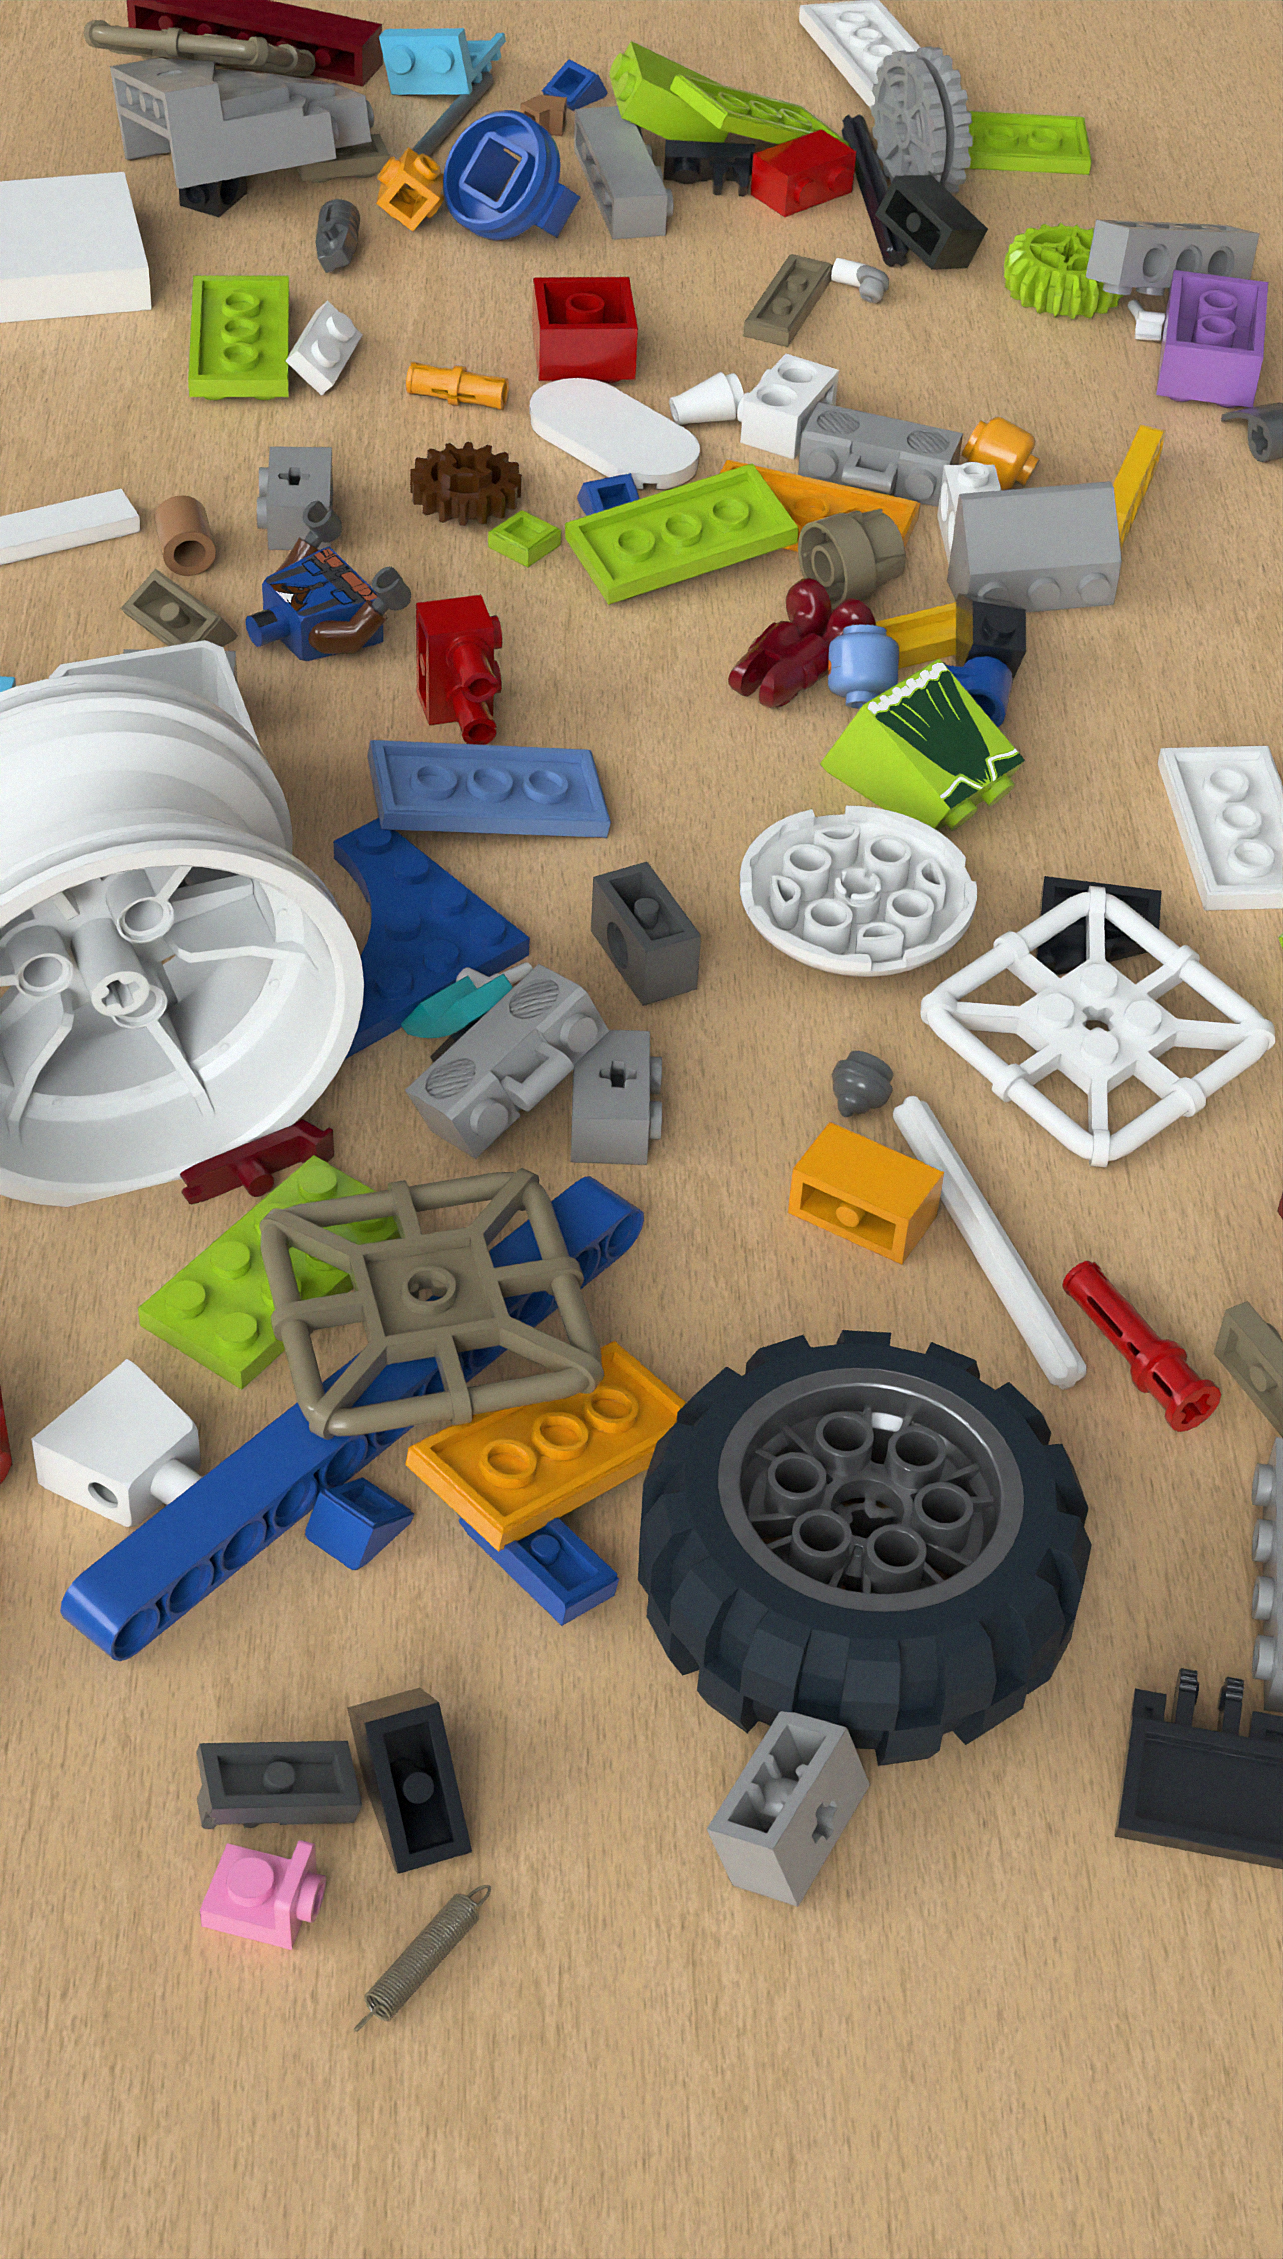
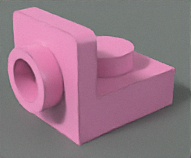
M299 1840L292 1858L287 1859L227 1843L200 1908L201 1926L292 1950L302 1921L313 1923L316 1920L325 1893L326 1876L317 1874L315 1844Z

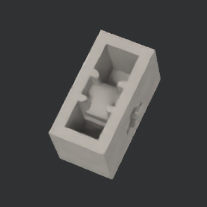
M270 447L269 467H259L258 529H267L268 550H292L298 538L300 537L304 540L310 531L303 521L305 508L316 500L320 501L327 511L333 508L332 447ZM321 542L318 549L331 548V542Z
M609 1030L574 1065L571 1162L647 1165L648 1140L661 1139L662 1101H650V1094H661L662 1057H650V1031Z
M779 1712L707 1827L710 1838L733 1886L797 1907L799 1906L870 1786L847 1727L794 1712Z

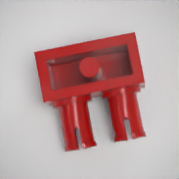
M481 594L416 603V688L428 725L458 722L463 740L466 744L487 745L495 738L497 731L494 728H497L492 719L494 694L501 693L502 690L500 668L498 662L494 660V650L502 648L501 625L497 615H489Z

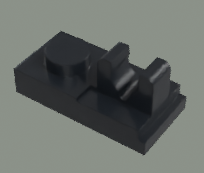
M666 140L663 180H675L682 184L713 180L712 191L714 195H721L722 183L724 181H735L739 186L738 195L744 197L748 192L749 176H752L755 144Z

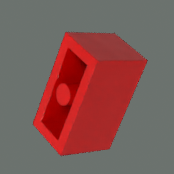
M821 129L753 154L750 195L783 217H787L852 193L856 151Z

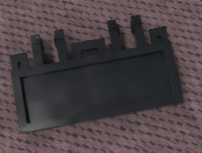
M1184 1668L1179 1669L1171 1722L1164 1721L1167 1694L1135 1688L1114 1837L1283 1869V1716L1253 1711L1250 1717L1248 1737L1239 1736L1244 1682L1242 1679L1227 1677L1224 1685L1220 1688L1217 1705L1219 1710L1217 1731L1192 1727L1194 1706L1197 1703L1199 1693L1197 1671Z

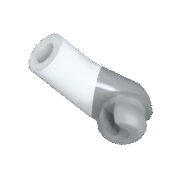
M837 258L833 265L831 280L858 287L861 298L867 302L877 303L881 301L884 292L889 288L888 276L877 268L842 258Z

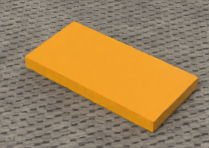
M726 460L720 473L748 464ZM755 466L798 526V541L801 530L807 523L838 513L847 514L856 510L865 513L882 509V513L888 515L896 524L905 547L919 518L921 503L917 501ZM798 543L782 549L798 552Z
M615 1340L600 1348L604 1377L593 1392L587 1394L579 1393L560 1400L472 1415L471 1423L455 1426L452 1424L408 1447L405 1465L498 1552L514 1540H521L546 1526L547 1522L564 1516L648 1469L657 1442L677 1423V1412L687 1402Z

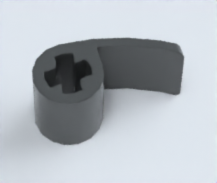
M1283 403L1265 404L1222 414L1221 421L1236 418L1248 419V444L1253 457L1257 461L1267 462L1283 458Z

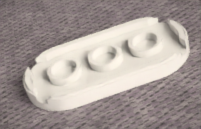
M585 378L561 379L543 385L533 393L530 399L529 412L533 430L546 441L608 478L631 473L636 489H643V483H657L656 490H667L686 483L696 474L700 452L696 437L687 429L609 384Z

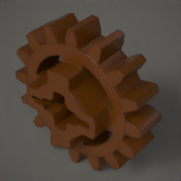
M466 442L462 449H458L451 443H447L443 451L439 452L431 448L427 450V459L418 457L415 459V468L410 470V493L413 495L414 505H423L424 515L438 512L439 522L445 523L449 519L458 518L460 526H466L468 519H476L483 525L487 524V518L490 515L502 519L505 517V508L514 510L517 508V498H521L522 474H519L518 462H509V454L507 452L496 455L492 454L491 445L473 449L472 442Z

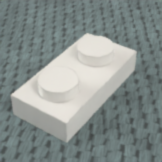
M327 300L315 311L287 357L286 362L322 396L336 382L363 334L354 327L353 322L348 316L339 312Z

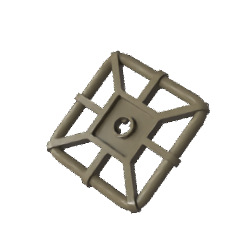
M91 20L86 24L83 32L86 43L91 47L106 49L118 54L141 56L147 60L162 57L165 59L214 61L215 67L248 69L299 77L309 76L315 68V59L310 51L298 50L289 44H281L279 46L267 44V41L260 37H250L247 41L213 34H204V36L193 35L183 32L181 28L172 27L168 28V30L156 31L121 27L118 25L110 26L103 20Z
M521 1168L515 1173L494 1172L408 1186L405 1180L388 1183V1190L298 1204L286 1209L275 1208L261 1220L259 1225L261 1231L260 1250L275 1307L270 1320L275 1337L284 1344L298 1405L309 1422L310 1432L330 1440L335 1435L359 1436L451 1419L453 1426L471 1423L472 1415L565 1399L579 1393H591L603 1380L604 1370L602 1368L601 1349L580 1289L584 1277L579 1262L569 1256L551 1199L543 1186L539 1184L540 1180L537 1174ZM491 1200L469 1227L422 1234L416 1212ZM518 1210H526L542 1260L494 1268L487 1246ZM392 1216L394 1222L397 1223L401 1238L358 1245L323 1227ZM294 1247L349 1273L355 1292L301 1300L289 1249ZM431 1289L435 1296H443L434 1301L418 1299L419 1290ZM546 1291L549 1295L554 1296L570 1345L510 1317L503 1298ZM363 1322L369 1344L325 1394L310 1337L311 1333L318 1329ZM500 1345L554 1372L467 1387L457 1353ZM435 1357L444 1392L351 1408L387 1365Z

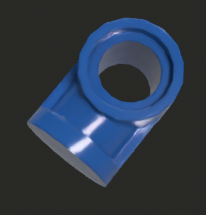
M988 656L968 660L962 667L946 665L943 662L993 723L999 727L1004 721L1013 685L1012 673L1007 665L998 659Z

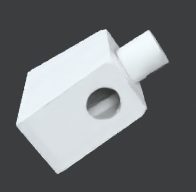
M128 1359L32 1438L38 1484L125 1527L138 1526L163 1503L168 1505L202 1478L197 1473L201 1466L198 1429L194 1421L138 1366Z

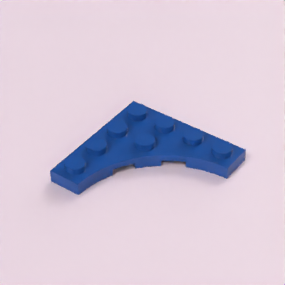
M379 818L333 841L334 859L358 884L366 902L370 903L372 916L368 940L360 956L364 979L363 1006L358 1029L345 1059L402 1028L401 1023L421 1002L454 984L458 974L463 969L468 967L490 977L529 956L530 938L397 831L381 829Z

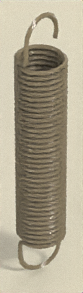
M480 1886L467 1896L455 1894L365 1994V2002L371 2012L357 2024L354 2032L359 2031L373 2015L383 2021H390L394 2017L396 2012L401 2009L406 2001L417 1991L419 1986L432 1974L434 1969L447 1957L449 1952L454 1949L474 1924L477 1923L479 1914L475 1907H480L490 1895L491 1886ZM488 1888L486 1895L479 1903H475L470 1898L478 1891Z

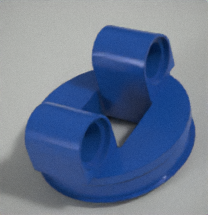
M514 110L492 112L472 123L454 143L445 164L443 194L450 214L459 224L468 228L474 234L488 240L509 239L525 232L533 225L558 238L581 197L559 183L560 155L557 144L551 134L527 115ZM503 149H507L512 153L516 154L517 156L521 157L522 160L520 161V163L516 158L508 154Z

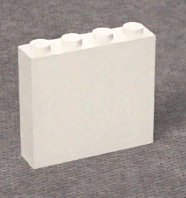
M125 172L0 181V323L152 310L149 267Z

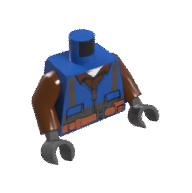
M313 501L303 512V521L310 529L304 540L300 537L298 538L284 563L274 574L266 577L263 581V611L246 617V629L254 645L260 647L281 640L299 660L311 661L336 654H353L361 648L382 643L383 623L388 618L385 612L388 609L394 611L401 610L407 607L411 601L409 587L393 567L389 566L381 569L374 576L371 587L330 547L318 549L321 542H331L340 536L342 523L334 510L327 511L320 501Z

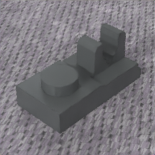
M348 1741L200 1743L196 1751L202 1781L197 1803L201 1825L204 1829H214L217 1824H243L244 1828H254L260 1823H280V1825L354 1823L361 1809L362 1802Z

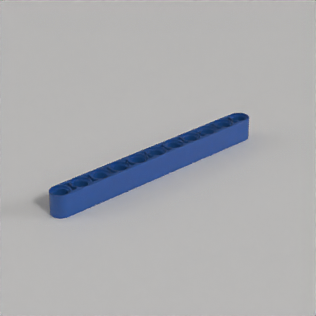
M591 1176L578 1180L551 1201L569 1256L579 1262L584 1277L580 1289L624 1255L634 1244L643 1227V1211ZM529 1219L489 1250L494 1268L542 1260ZM546 1291L503 1298L508 1315L533 1328L558 1309L555 1297L549 1295ZM432 1295L426 1301L438 1300L443 1296ZM498 1345L458 1352L466 1383L508 1349ZM358 1355L322 1382L325 1394ZM435 1357L387 1365L351 1408L444 1392ZM297 1402L83 1571L64 1594L60 1608L62 1617L113 1660L123 1661L129 1659L314 1508L319 1492L347 1482L414 1426L359 1436L335 1435L332 1439L326 1440L310 1432L309 1422L304 1417Z

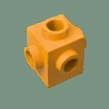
M408 147L399 159L392 156L378 174L377 179L381 181L376 204L384 209L392 218L400 221L411 231H414L425 216L431 218L443 203L444 195L442 194L444 174L431 157L425 154L418 155Z

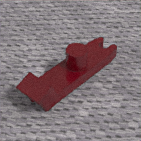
M301 1119L289 1127L199 1162L182 1171L180 1177L187 1187L183 1188L181 1193L191 1205L209 1200L241 1186H244L252 1197L262 1196L269 1192L274 1185V1178L271 1174L300 1162L304 1164L313 1155L325 1162L331 1160L334 1157L333 1129L328 1127L323 1131Z

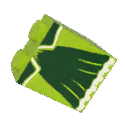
M937 659L863 704L820 765L827 773L884 810L909 816L929 825L937 831L945 825L951 831H954L977 812L978 808L976 805L985 801L990 807L1000 801L1014 788L1015 784L1010 778L1024 763L1025 759L944 663Z

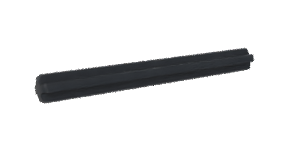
M860 114L854 118L847 115L842 120L844 127L841 131L844 140L856 151L855 174L883 260L889 267L896 263L903 266L908 261L906 253L909 251L908 246L875 215L888 190V186L866 121Z

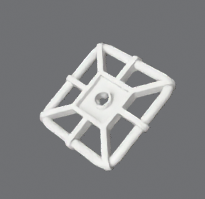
M1090 886L1088 892H1082L1066 899L1017 933L1008 931L995 939L993 949L940 983L930 994H927L921 1001L920 1009L922 1021L929 1025L939 1038L993 1084V1093L1004 1102L1012 1100L1067 1149L1084 1159H1088L1089 1166L1107 1167L1108 1161H1115L1130 1154L1182 1115L1186 1117L1195 1115L1204 1108L1207 1097L1256 1063L1275 1044V1027L1273 1023L1265 1019L1255 1007L1200 964L1198 953L1188 945L1179 947L1125 902L1111 894H1106L1105 887ZM1086 916V961L1077 968L1059 978L1030 954L1031 951L1080 918ZM1104 918L1117 926L1161 962L1163 966L1136 985L1105 960ZM1006 968L1037 993V995L1021 1006L958 1002V1000ZM1184 981L1236 1024L1177 1019L1155 1000ZM1089 1020L1101 1021L1108 1025L1109 1031H1105L1100 1027L1089 1030L1085 1027L1086 1022ZM968 1030L1014 1033L1034 1048L1037 1053L1020 1065L1016 1063L1008 1065ZM1173 1046L1229 1051L1191 1079L1187 1077L1179 1078L1156 1059ZM1058 1069L1088 1094V1132L1082 1129L1033 1085ZM1134 1075L1162 1100L1119 1131L1110 1135L1108 1130L1107 1093Z

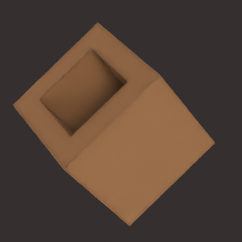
M538 95L520 103V112L540 124L551 135L562 136L566 125L567 98Z

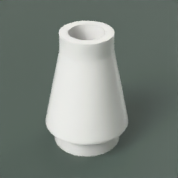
M719 372L684 393L671 397L669 399L670 410L674 422L680 426L692 423L735 420L744 392L735 373L724 375L723 372Z

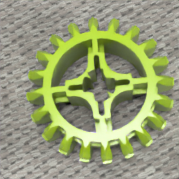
M1062 223L1054 227L1041 224L1040 229L1028 228L1025 234L1016 235L1014 242L1009 244V250L1005 255L1004 262L1005 288L1010 290V297L1015 300H1021V306L1025 308L1034 307L1038 314L1047 312L1053 314L1055 318L1059 315L1069 316L1071 319H1074L1077 315L1092 318L1094 312L1105 314L1109 308L1118 306L1119 300L1123 295L1103 291V282L1086 278L1094 228L1086 230L1079 228L1078 224L1074 227L1064 226Z

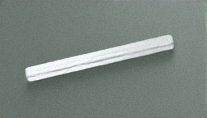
M916 1096L905 1098L903 1104L894 1108L893 1119L917 1160L944 1172L940 1198L1049 1382L1053 1385H1058L1063 1390L1073 1387L1076 1381L1084 1378L1086 1375L1085 1362L927 1102L920 1101Z

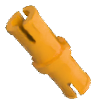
M411 362L407 372L406 391L409 394L446 399L449 405L459 406L463 402L503 410L504 405L507 403L509 380L504 377L467 372L466 367L458 365L450 369Z

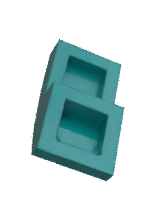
M503 973L477 989L467 975L421 1002L401 1023V1026L408 1035L420 1038H441L452 1035L483 1017L513 989V986Z

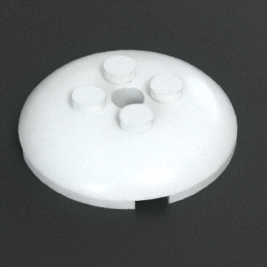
M846 806L845 814L815 817L811 809L776 822L764 830L749 846L741 864L739 881L742 904L750 921L757 931L774 947L789 957L815 969L855 977H875L902 973L930 963L949 951L961 939L973 919L977 901L976 881L971 880L965 868L966 857L943 834L909 816L865 806Z

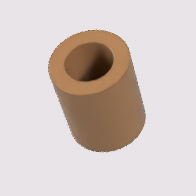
M182 495L171 497L162 502L155 512L154 522L166 566L172 572L183 576H192L204 572L212 565L216 556V548L204 506L197 499Z

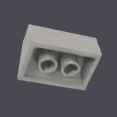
M1111 481L959 494L947 577L948 585L955 600L958 594L962 593L1011 601L1026 609V613L1114 605L1122 559L1115 494Z

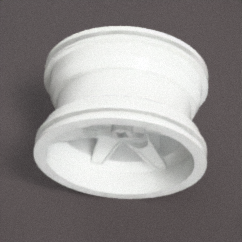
M83 674L44 679L0 692V987L10 986L0 998V1195L40 1205L69 1207L182 1179L180 1173L199 1162L293 1125L322 1095L337 1074L350 1050L358 1029L363 1006L364 979L362 961L357 944L331 892L310 868L292 855V826L284 793L262 749L250 733L223 709L189 690L162 681L137 676ZM192 867H205L239 874L176 889ZM174 954L176 955L171 960L162 965V960Z

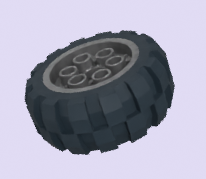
M842 1330L836 1345L810 1347L804 1335H800L759 1348L746 1362V1371L743 1376L726 1366L677 1412V1423L657 1442L643 1483L639 1539L638 1581L648 1594L646 1617L667 1657L682 1676L699 1670L697 1692L709 1706L747 1734L758 1721L771 1726L780 1711L794 1712L847 1727L855 1748L875 1749L878 1766L929 1759L940 1751L943 1734L953 1731L967 1745L1022 1710L1026 1694L1031 1693L1051 1679L1071 1640L1092 1547L1084 1528L1089 1507L1074 1466L1063 1444L1049 1445L1051 1431L1043 1414L1010 1382L995 1390L979 1380L980 1372L976 1360L933 1342L930 1343L925 1354L890 1346L891 1333ZM852 1498H865L864 1503L852 1504L848 1507L841 1504ZM880 1501L890 1508L881 1509L876 1506V1503ZM784 1537L769 1544H765L761 1539ZM930 1566L951 1577L943 1580ZM842 1585L846 1586L845 1590L841 1589Z

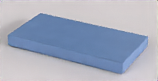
M370 740L367 758L381 829L607 838L611 821L591 750Z

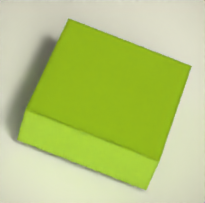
M520 510L488 532V548L526 567H530L561 545V529L523 510Z

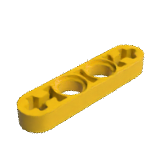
M1140 424L1113 483L1120 550L1125 543L1158 467L1166 430Z

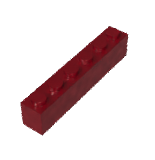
M126 0L129 28L162 31V29L168 30V28L172 27L181 28L183 32L193 35L204 36V34H213L247 41L250 37L264 38L267 44L275 46L289 44L298 50H307L313 54L315 68L312 74H310L311 76L363 87L383 65V54L379 36L382 34V24L272 0Z

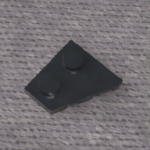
M1044 876L1039 917L1066 899L1082 892H1088L1090 886L1105 887L1106 894H1111L1125 902L1159 930L1161 890ZM1086 916L1080 918L1036 948L1035 958L1055 975L1069 973L1086 961ZM1104 918L1105 960L1107 962L1148 953L1112 922Z

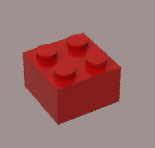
M533 277L532 332L538 380L553 382L568 378H585L599 380L604 383L636 380L638 325L630 278Z

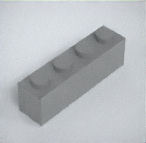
M618 106L575 109L574 152L612 240L665 236L667 217H672L673 195L671 189H665L663 185L661 168L653 163L650 144H644L641 127L621 118Z

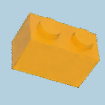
M829 1122L793 1168L788 1213L902 1265L937 1217L944 1172L920 1160L913 1159L872 1141L861 1134L854 1133Z

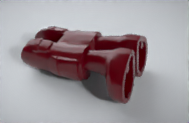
M811 578L799 580L789 589L785 599L786 611L790 622H773L759 637L755 638L748 652L731 670L728 684L742 696L751 695L761 685L759 702L768 708L782 707L789 703L791 699L798 695L801 689L805 690L813 686L818 680L828 674L830 642L834 638L843 635L845 627L852 625L876 626L871 610L858 599L849 598L844 600L832 612L831 601L823 585Z

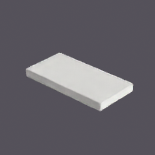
M1269 746L1161 748L1157 764L1204 910L1283 908V785Z

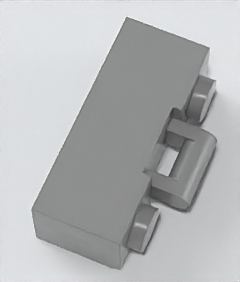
M818 402L801 437L798 475L889 495L894 493V497L938 507L944 465H959L963 433Z
M538 964L405 1091L433 1133L476 1159L520 1117L518 1111L521 1108L527 1112L532 1110L575 1068L574 1065L609 1030L587 991L571 980Z

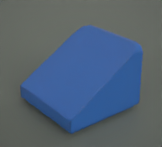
M570 59L567 60L542 90L544 95L566 97L567 108L572 111L598 101L608 94L598 74Z
M631 473L585 482L577 495L579 505L586 516L640 499Z
M362 1477L319 1492L305 1529V1536L309 1541L351 1570H358L369 1563L412 1522L414 1513L408 1507Z

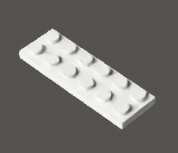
M880 0L800 5L799 22L870 109L871 105H875V97L872 90L873 84L878 83L876 72L878 67L884 66L883 59L885 56L892 55V52L906 50L907 52H914L921 48Z

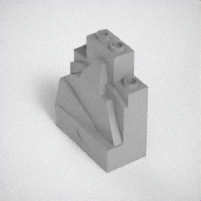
M162 57L110 66L125 159L130 160L171 152L176 186L179 189L336 159L335 149L371 142L370 128L374 125V115L370 102L366 100L365 95L336 83L271 73H256L254 71L216 69L214 61L165 59Z

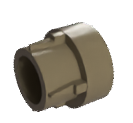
M882 509L865 513L857 510L847 514L838 513L807 523L801 530L798 541V556L802 575L804 578L814 579L823 585L829 595L832 610L849 598L860 601L866 600L871 596L875 588L887 584L889 580L898 578L905 567L906 555L902 536L894 521L888 515L882 513Z

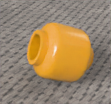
M994 417L988 423L980 420L961 454L962 457L967 459V462L995 465L1001 490L1011 489L1016 481L1025 486L1039 462V458L1032 455L1035 447L1034 436L1001 417Z

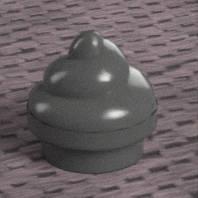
M851 1051L846 1060L837 1062L832 1072L833 1092L838 1100V1110L843 1117H850L854 1113L865 1114L869 1109L880 1108L886 1104L893 1091L890 1082L894 1073L884 1061L863 1051Z

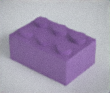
M1173 270L1163 327L1156 395L1167 396L1172 400L1180 402L1190 400L1212 402L1225 408H1236L1238 406L1253 407L1264 356L1268 282Z

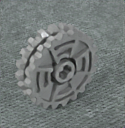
M922 47L914 52H907L906 50L892 52V55L885 56L883 59L884 66L878 67L876 72L878 83L873 84L872 90L875 97V105H871V114L875 118V126L872 128L873 137L877 139L878 147L876 154L878 159H882L885 179L890 178L892 182L894 177L898 175H932L952 195H955L959 192L958 185L964 184L966 180L964 169L970 167L971 158L968 154V147L972 146L973 140L969 133V124L972 123L971 113L966 109L968 96L966 90L961 89L959 70L952 69L951 57L949 55L943 56V51L939 47Z

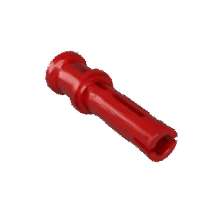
M1084 1261L1067 1273L1062 1284L1064 1292L1074 1299L1099 1328L1100 1332L1107 1337L1131 1365L1130 1373L1133 1384L1139 1391L1151 1393L1166 1410L1164 1417L1173 1430L1182 1432L1193 1429L1207 1420L1219 1405L1221 1392L1214 1382L1208 1379L1202 1380L1186 1362L1187 1354L1184 1348L1175 1341L1161 1339L1136 1311L1135 1307L1128 1302L1104 1275L1096 1262Z

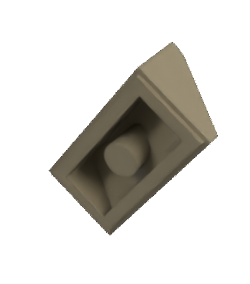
M156 568L121 607L125 614L167 646L206 640L223 647L238 637L222 617Z

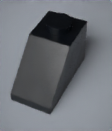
M959 593L956 599V666L962 667L968 660L988 656L998 659L1007 665L1014 680L1026 653V609L1011 601Z
M416 1688L347 1707L363 1781L395 1871L399 1874L471 1853L472 1848L439 1702L423 1689Z

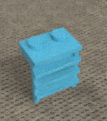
M464 28L385 29L379 36L391 95H470L473 91L471 83H480L482 81L481 72H489L492 69L491 61H498L501 58L500 48L506 42L505 33H496L491 40L467 41Z

